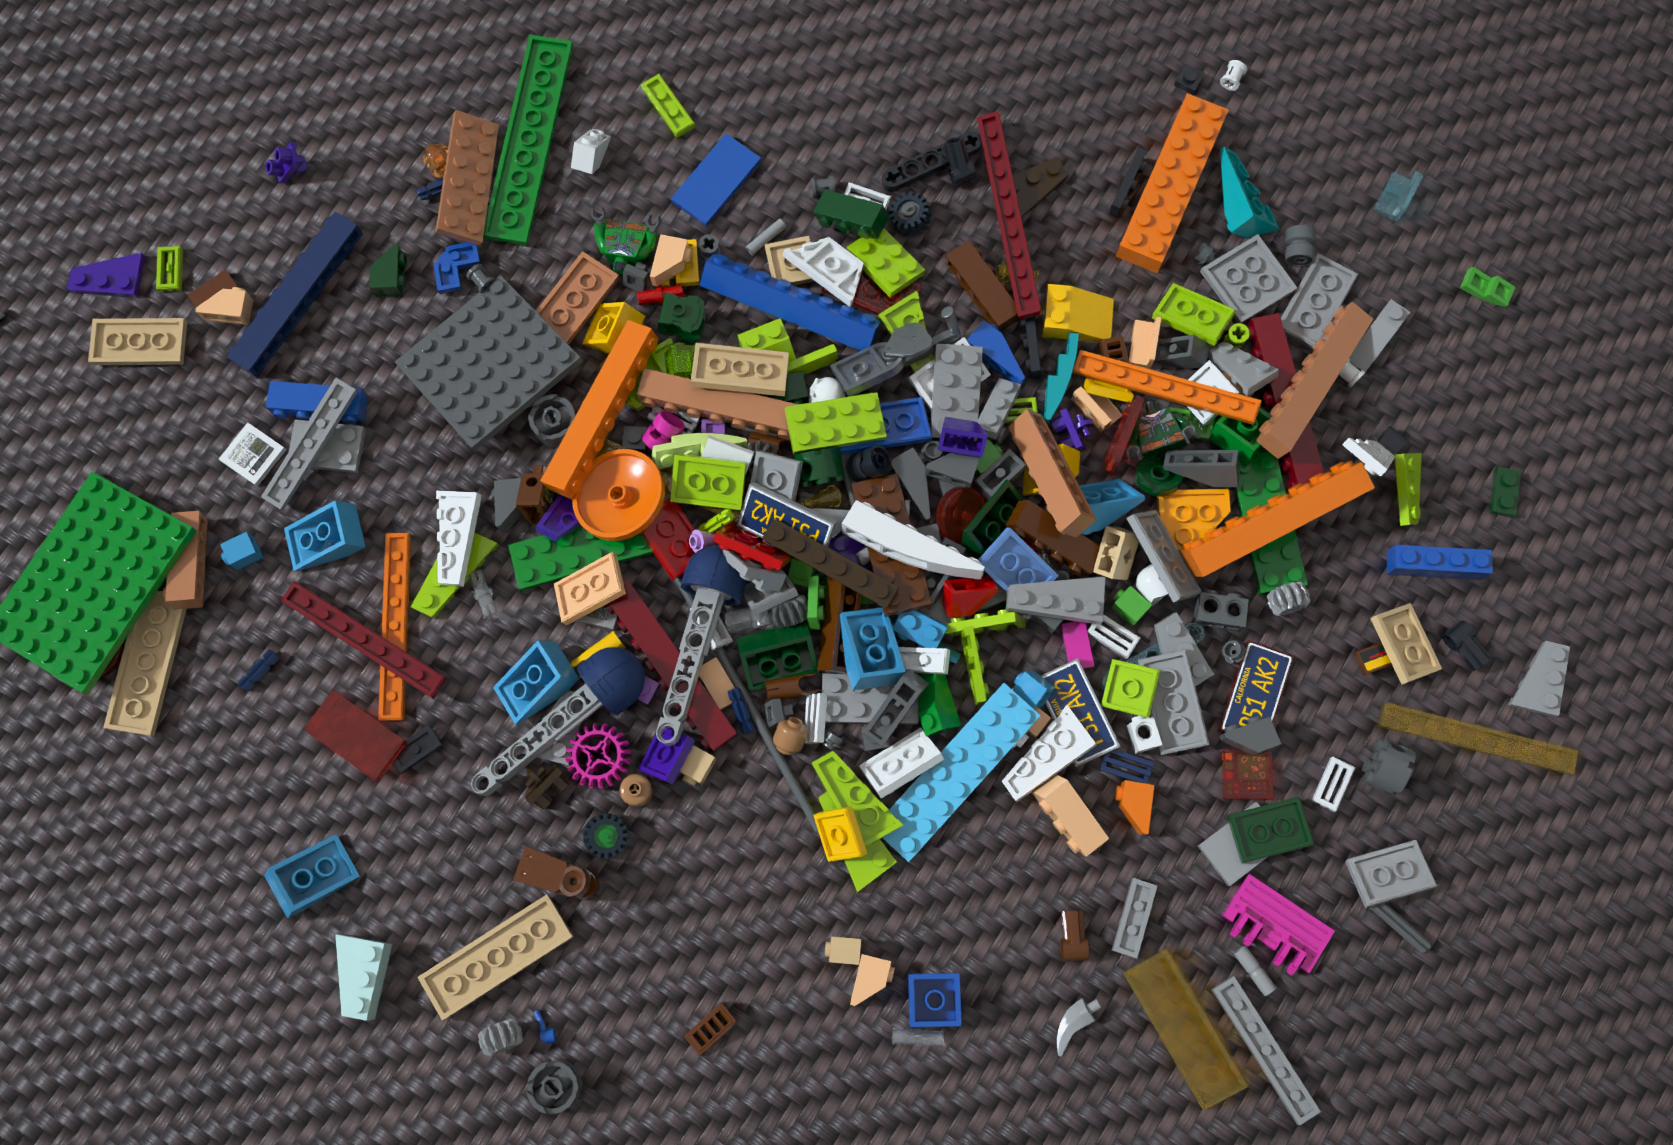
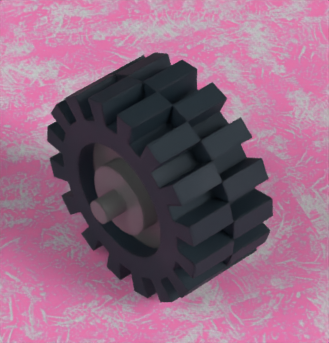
M909 191V196L905 192L902 193V198L896 196V202L892 201L890 203L892 208L889 207L888 210L894 229L899 234L902 232L903 236H907L908 233H910L911 237L915 236L914 232L916 231L918 234H921V228L926 230L928 228L926 223L930 224V217H932L926 198L924 196L921 197L920 193L914 195L913 191Z

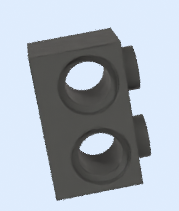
M1204 590L1196 596L1193 625L1241 632L1246 628L1249 599L1242 598L1240 594L1230 593L1224 596L1218 595V592L1214 590ZM1204 603H1210L1214 607V613L1207 612L1204 609ZM1228 607L1236 608L1238 616L1230 615Z

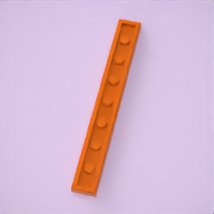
M1083 350L1079 351L1073 367V374L1253 425L1262 400Z
M386 533L382 637L407 652L411 534ZM380 665L378 720L405 721L406 681Z

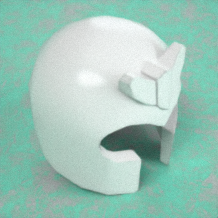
M830 377L816 378L809 389V403L846 397V392L840 382Z
M1152 564L1138 574L1136 579L1137 591L1152 606L1168 594Z

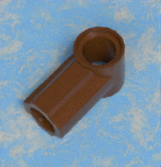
M1061 911L1062 961L1088 960L1089 947L1088 940L1085 937L1083 911Z

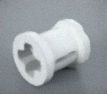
M1231 60L1227 66L1226 74L1220 80V84L1227 90L1236 91L1240 86L1239 81L1242 75H1245L1247 72V66L1241 61Z
M1348 359L1339 375L1349 383L1348 386L1351 388L1365 372L1363 370L1359 371Z

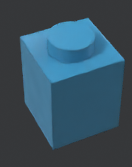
M248 532L220 544L223 550L221 553L223 561L227 566L230 565L236 570L264 558L255 537Z
M1032 670L1021 672L1014 681L1016 685L1012 689L1032 708H1040L1044 706L1055 690V687Z

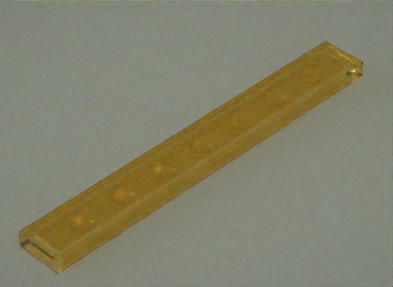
M1387 702L1382 704L1378 727L1568 775L1575 774L1577 750Z

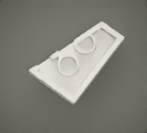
M1348 438L1343 443L1345 448L1365 463L1364 468L1373 475L1377 473L1379 476H1382L1395 458L1391 452L1377 441L1366 440L1363 442L1361 439L1354 440L1353 438Z

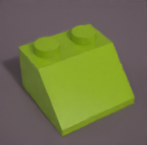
M781 318L738 335L739 345L742 348L789 352L788 362L796 359Z

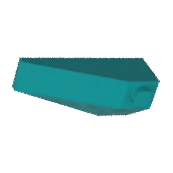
M1223 146L1220 148L1224 213L1228 221L1227 227L1229 231L1243 238L1277 231L1279 227L1268 205L1263 206L1257 196L1261 193L1258 188L1254 187L1247 180L1250 175L1237 153Z

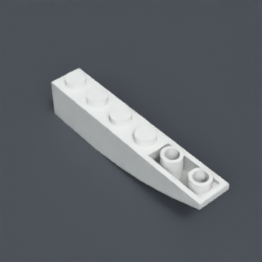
M856 500L842 522L843 534L905 564L957 577L981 579L985 567L977 559L961 555L956 548L946 547L930 535L924 536L917 532L913 526L897 522L892 515L876 511L869 503H861Z

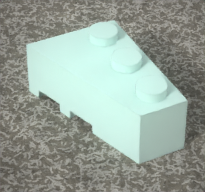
M335 934L341 1015L361 1020H374L392 944Z

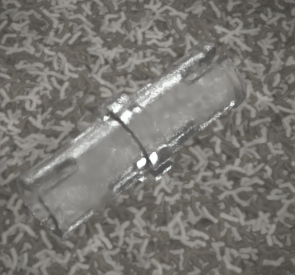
M483 570L476 571L479 578L478 581L475 573H470L468 576L475 591L474 598L479 602L483 618L486 620L491 619L488 609H490L493 618L496 617L499 613L492 599V589L488 588Z
M893 1027L892 1044L914 1045V1048H920V1046L943 1048V1031L921 1030V1027H915V1029Z

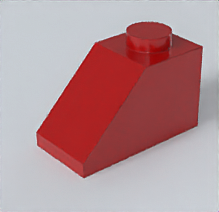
M988 575L982 576L981 579L962 578L946 580L943 587L942 606L949 618L973 615L998 592V588Z

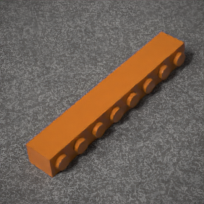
M630 320L626 322L540 480L548 490L573 499L580 490L586 473L592 468L594 458L602 449L608 432L613 429L615 419L619 412L623 410L629 393L635 388L636 380L641 371L646 367L650 354L657 347L659 339L652 328Z

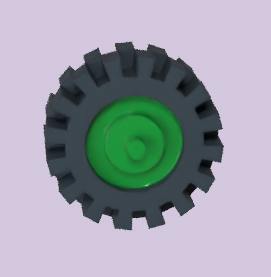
M600 813L590 818L589 822L586 823L583 830V842L588 851L596 857L604 859L615 857L627 845V827L616 815Z

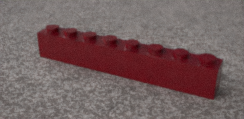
M1279 313L1252 318L1247 326L1250 332L1248 341H1251L1253 347L1252 356L1279 369L1278 378L1263 386L1265 390L1264 402L1267 406L1269 405L1270 412L1278 403H1281L1283 400L1281 398L1282 393L1289 386H1292L1293 382L1291 379L1296 374ZM1310 421L1292 450L1283 455L1282 467L1285 472L1287 471L1289 477L1288 488L1300 483L1302 485L1310 483L1309 478L1319 473L1324 474Z
M626 578L623 580L626 594L606 604L605 607L611 615L613 613L618 615L620 620L617 621V624L624 634L628 631L634 638L630 641L638 653L643 651L647 656L644 662L651 672L656 670L661 678L658 679V682L666 692L669 690L680 652ZM685 662L684 665L689 669L690 666ZM698 679L687 714L688 717L685 720L693 731L697 728L702 734L699 740L706 750L711 748L715 753L735 739L738 734ZM680 682L677 685V692H686L689 687L688 682ZM675 704L679 711L682 710L681 705Z

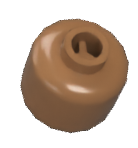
M790 717L789 719H784L777 725L773 742L779 752L793 755L802 750L808 730L799 718Z
M629 775L620 785L621 798L632 807L644 806L652 798V784L643 775Z

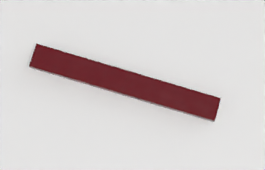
M293 581L280 600L433 699L448 679L295 581Z

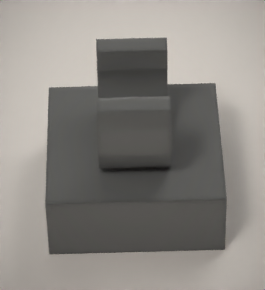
M640 262L635 267L627 264L623 270V285L635 291H645L648 283V272L644 270L647 268V265Z
M772 699L764 704L768 728L777 727L778 723L783 721L784 718H789L790 715H793L792 705L782 706L781 699Z

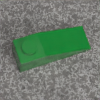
M919 673V676L929 683L918 699V715L925 736L942 734L960 727L961 723L945 674Z

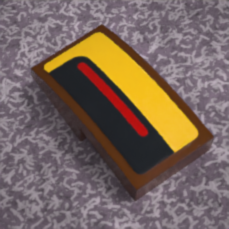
M1382 642L1354 653L1363 676L1392 666Z

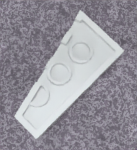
M436 491V499L439 500L437 519L440 525V532H437V541L440 542V552L438 553L439 584L464 587L482 497L477 492Z
M1066 705L1062 713L1055 721L1053 720L1039 740L1035 741L1031 746L1032 748L1017 762L1002 782L1015 801L1018 802L1097 745L1069 706Z

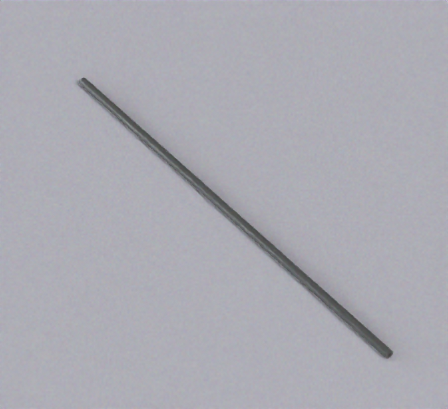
M606 438L601 449L603 453L613 451ZM683 575L675 579V582L688 606L691 608L695 597L680 587ZM723 647L716 648L714 650L733 686L741 689L742 699L745 700L750 717L815 833L818 832L813 816L816 814L783 754L777 750L772 734Z

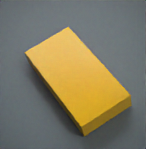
M1089 378L1085 379L1083 385L1087 393L1129 403H1132L1134 397L1130 389Z

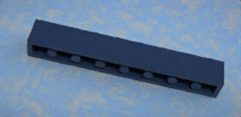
M334 212L331 217L326 219L323 228L312 238L309 247L299 255L297 263L285 274L282 283L277 289L273 290L268 302L258 310L256 318L244 329L243 335L238 342L230 348L227 358L233 364L255 378L260 375L362 237L363 233L357 224L337 212Z

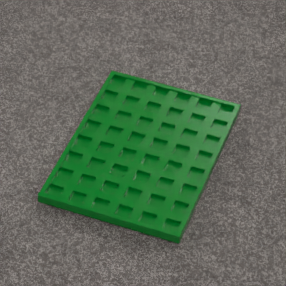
M91 472L1 603L0 643L88 696L197 530L98 474Z

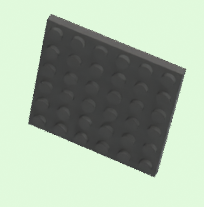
M501 275L496 278V281L485 287L482 293L479 292L395 361L396 365L474 452L583 362L580 356Z

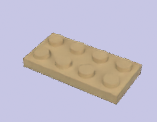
M184 318L93 319L88 362L91 365H183L187 321Z
M696 343L691 387L785 396L789 352Z

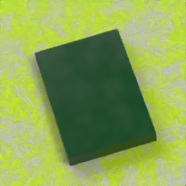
M1300 797L1227 815L1241 864L1315 845Z

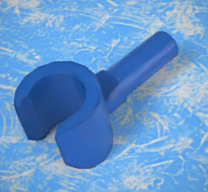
M540 1010L534 1011L533 1013L540 1029L541 1041L546 1044L556 1042L555 1028L547 1029Z

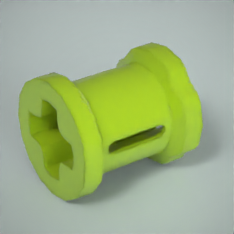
M1234 324L1224 337V341L1240 349L1249 338V329L1244 324Z

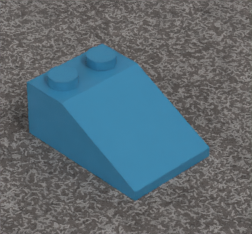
M1121 479L1079 486L1097 519L1081 534L1088 535L1094 531L1103 530L1106 526L1145 500V496Z
M335 500L284 528L293 570L296 572L348 557L365 548L356 505Z
M882 608L840 613L846 671L852 691L896 685L906 671L889 616L884 617Z
M538 640L493 688L513 722L518 725L563 696L579 680V677L556 642Z
M337 834L269 867L264 875L287 919L313 906L360 877Z

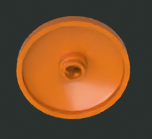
M630 449L613 450L593 460L591 470L586 473L580 490L572 499L573 510L579 523L593 536L607 541L625 540L641 533L655 520L664 502L665 483L657 465L645 454Z

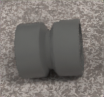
M1295 225L1285 231V244L1287 246L1285 251L1286 264L1294 267H1304L1315 262L1316 251L1314 245L1316 243V229L1314 227Z

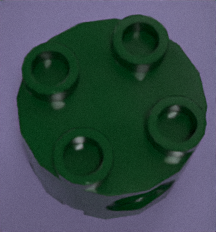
M839 447L794 455L795 460L803 461L799 488L812 486V481L813 485L829 483L830 478L831 482L845 480Z

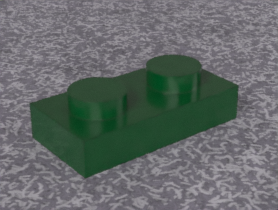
M1503 467L1494 469L1489 514L1511 518L1516 516L1521 471Z

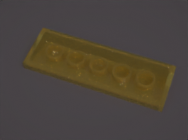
M1169 946L1124 971V976L1203 1111L1248 1087L1249 1081Z

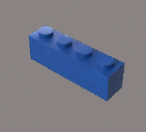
M270 381L266 408L277 418L286 419L288 416H295L301 420H309L330 386ZM355 388L358 392L342 416V422L348 424H356V421L365 422L368 395L362 388Z
M1394 545L1386 552L1387 575L1483 580L1493 574L1492 550Z

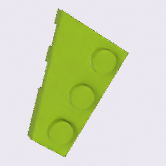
M917 291L878 314V318L882 321L890 337L896 329L909 323H919L926 330ZM931 354L910 364L909 366L913 373L932 361L934 355Z
M1005 609L998 611V615L989 616L988 613L974 615V619L965 620V617L953 618L951 623H947L949 626L945 633L950 636H959L962 633L963 627L973 626L974 634L984 632L986 627H988V630L996 631L1005 630L1007 625L1012 624L1017 625L1018 628H1026L1024 617L1016 612L1006 611Z
M973 626L963 627L960 638L975 706L984 705L987 701L986 698L990 697L987 683H983L982 674H984L982 659L979 660L978 639L974 634Z

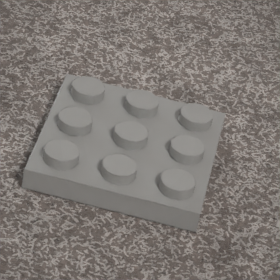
M1258 234L1204 266L1200 271L1222 303L1236 310L1233 318L1237 323L1241 324L1297 290V286Z

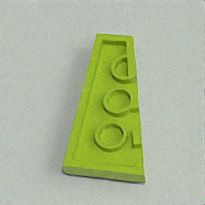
M474 532L464 584L470 579L469 576L476 568L485 562V558L491 551H494L499 546L498 543ZM438 557L411 605V608L431 618H435L454 597V593L460 588V586H446L438 583Z
M834 751L812 762L813 768L836 809L853 807L865 847L903 826Z
M827 791L818 797L823 811L836 809ZM880 839L865 847L866 855L844 859L857 893L897 863Z

